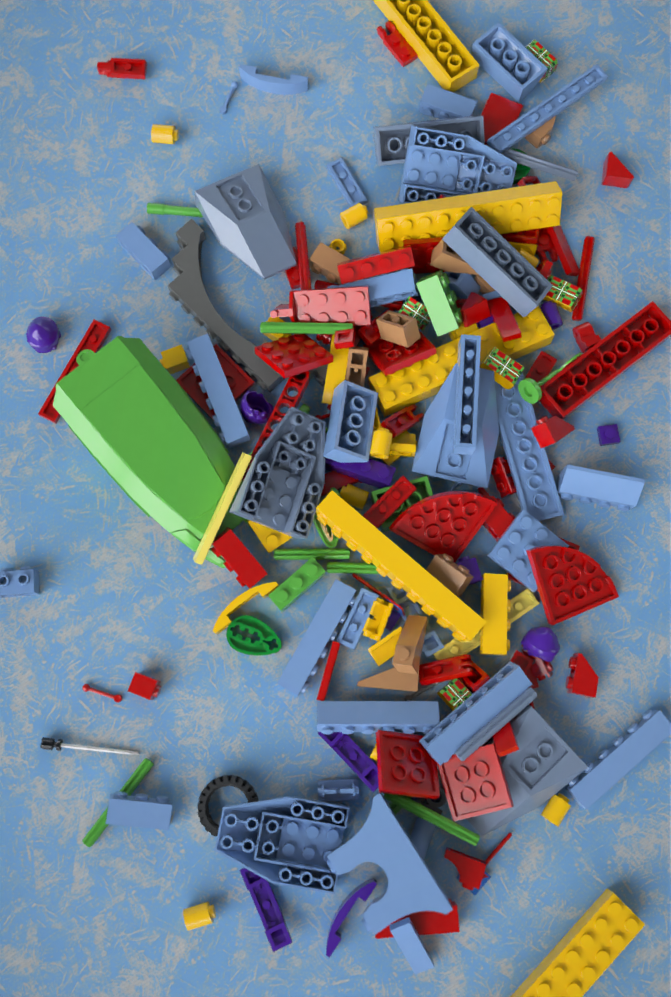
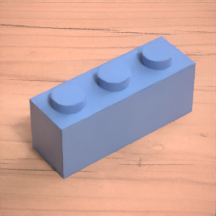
M427 84L420 100L419 112L438 119L473 116L477 101Z
M131 222L116 235L119 244L154 280L171 267L169 255L164 250L160 251L157 248V243L152 238L148 239L146 237V232L141 226L137 227Z
M115 792V794L110 795L106 824L169 830L172 800H169V797L166 796L148 798L146 794L127 796L126 792Z

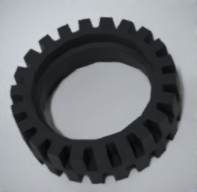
M234 775L218 777L207 784L199 797L197 808L200 823L214 837L218 835L219 825L213 821L209 813V801L217 789L224 786H233L245 794L248 803L258 801V796L253 786L242 777Z

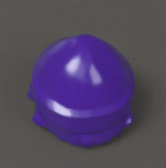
M41 316L35 318L29 324L26 337L27 342L38 353H48L57 349L61 333L57 324L51 318Z
M247 391L239 405L243 419L251 424L267 423L274 410V407L264 398L263 394H257L256 391Z
M549 627L531 628L521 641L523 649L528 650L529 656H535L547 662L553 661L560 650L558 638Z

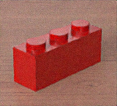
M229 527L215 537L211 550L217 557L222 556L225 559L223 564L230 572L233 570L238 575L236 580L242 587L246 585L250 589L268 574Z

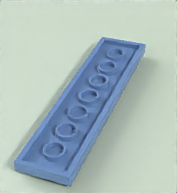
M522 372L514 387L510 390L495 381L499 433L513 482L516 486L521 510L524 509L536 520L543 521L562 516L564 512L545 447L540 448L531 430V427L537 424L533 406L526 402L518 391V384L524 379Z

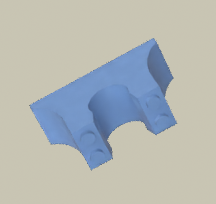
M379 793L373 798L370 815L360 831L327 856L329 868L333 873L337 872L338 875L353 871L357 865L363 862L376 863L386 872L388 878L387 890L381 896L374 898L363 912L362 923L368 932L372 930L374 935L399 918L411 913L436 911L446 915L453 910L449 899L383 794Z

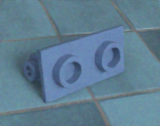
M358 779L317 781L318 801L359 800Z

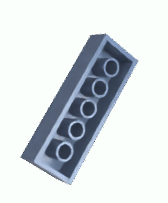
M481 115L373 127L375 159L378 166L405 163L411 125L469 135L484 144V116Z
M472 207L442 238L449 247L523 317L527 316L540 304L553 286Z

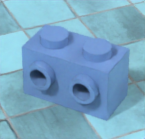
M31 566L20 567V570L13 571V568L1 569L0 598L40 595L39 571Z

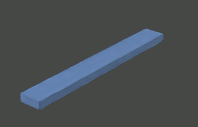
M596 64L489 138L487 144L493 150L502 154L604 83L609 76Z

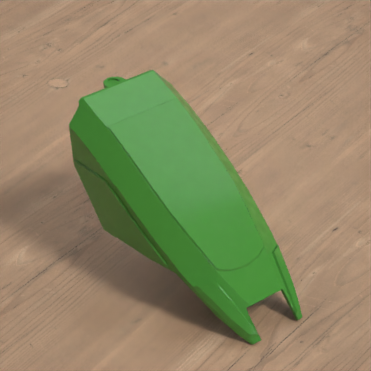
M117 336L96 353L89 349L81 351L76 358L79 366L56 383L54 408L68 423L69 428L125 494L148 517L151 516L169 533L196 553L235 469V465L228 455V450L183 388L162 366L140 338ZM241 480L215 537L227 527L233 530L243 520L248 524V519L229 512L243 480ZM211 545L205 559L221 568H225L223 564L225 559L222 556L217 557L211 550L213 547Z

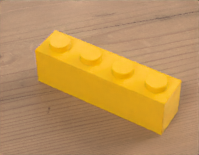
M484 573L482 575L483 580L481 581L480 617L486 623L480 629V654L504 656L507 655V651H510V639H507V631H510V619H507V611L511 609V601L508 599V592L511 590V580H508V574Z

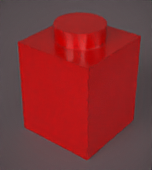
M135 672L128 692L148 700H154V697L157 698L162 686H159L161 681Z

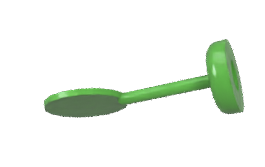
M580 352L573 356L560 369L554 370L539 382L531 378L521 380L518 384V391L521 397L530 404L538 402L542 397L540 386L579 358L582 353Z

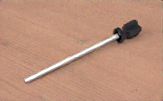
M45 737L42 738L40 745L42 749L53 750L56 747L57 751H61L63 747L137 756L139 754L138 751L65 744L62 739H58L55 742L54 738Z

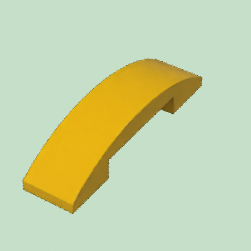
M332 334L330 346L333 362L327 366L322 403L332 405L334 388L345 380L349 348L335 349V334Z
M277 582L255 586L236 597L217 619L213 632L218 635L232 623L229 616L259 593L264 599L268 597L279 586Z

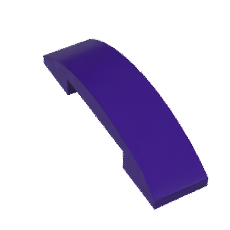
M318 732L323 740L374 793L379 788L378 766L347 734L342 732H333L332 734Z
M246 868L239 870L261 918L272 951L275 952L293 943L269 881Z
M372 878L360 884L339 906L327 936L326 956L329 958L342 940V935L337 931L358 897L365 902L377 885L376 879Z

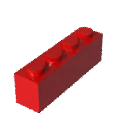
M410 245L337 263L341 284L415 266Z
M450 898L448 899L452 904L453 910L446 915L436 911H419L403 916L393 922L396 923L409 917L419 935L460 932L458 907L456 902ZM388 925L375 934V939L393 938L390 926Z

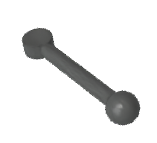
M441 682L429 684L418 692L405 696L404 700L412 701L413 698Z

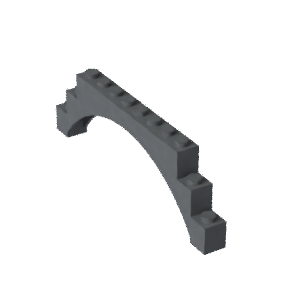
M191 219L176 232L177 243L182 250L172 258L173 269L179 276L167 285L170 291L169 295L175 302L179 301L182 304L181 307L187 314L191 313L194 316V321L200 327L203 325L207 329L206 332L212 339L216 338L219 341V346L225 352L228 350L232 354L231 357L237 364L241 363L245 367L244 371L250 377L254 376L258 380L257 384L263 390L267 389L271 392L285 378L255 354V347L257 346L230 328L210 302L204 289L201 274V251L206 236L204 230ZM328 364L308 370L310 380L316 376V381L323 386L325 384ZM299 374L296 378L303 380L306 376Z

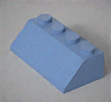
M499 22L476 40L472 46L471 55L478 64L518 102L534 89L548 69Z
M346 380L334 388L323 457L340 463L369 461L378 397L377 392Z
M566 465L558 474L556 488L558 495L563 500L577 499L583 504H591L593 502L598 503L600 507L609 508L613 506L617 507L620 511H629L637 505L645 479Z

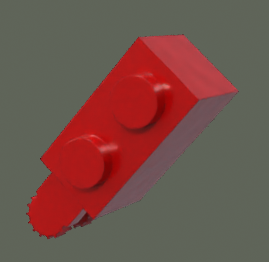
M479 487L477 489L479 494L487 496L498 503L483 523L486 530L498 541L513 522L515 516L503 508L504 504L499 498L490 496L483 487Z

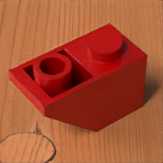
M575 653L569 659L568 667L571 671L565 687L568 688L567 693L596 698L599 677L583 654Z

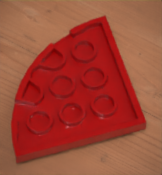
M469 491L438 493L410 506L395 519L389 529L434 556L444 553L450 555L455 563L498 503L487 496Z
M554 545L526 550L549 625H555L619 597L614 583L600 567L601 565L585 553L576 549Z

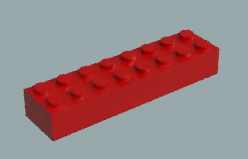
M652 301L541 386L542 397L539 401L552 416H557L562 420L671 337L670 319Z

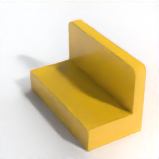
M401 433L393 438L389 455L414 457L416 453V435Z
M401 626L368 649V652L378 666L394 656L396 644L402 632Z

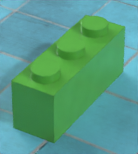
M312 557L268 596L278 609L284 612L324 577L326 571Z

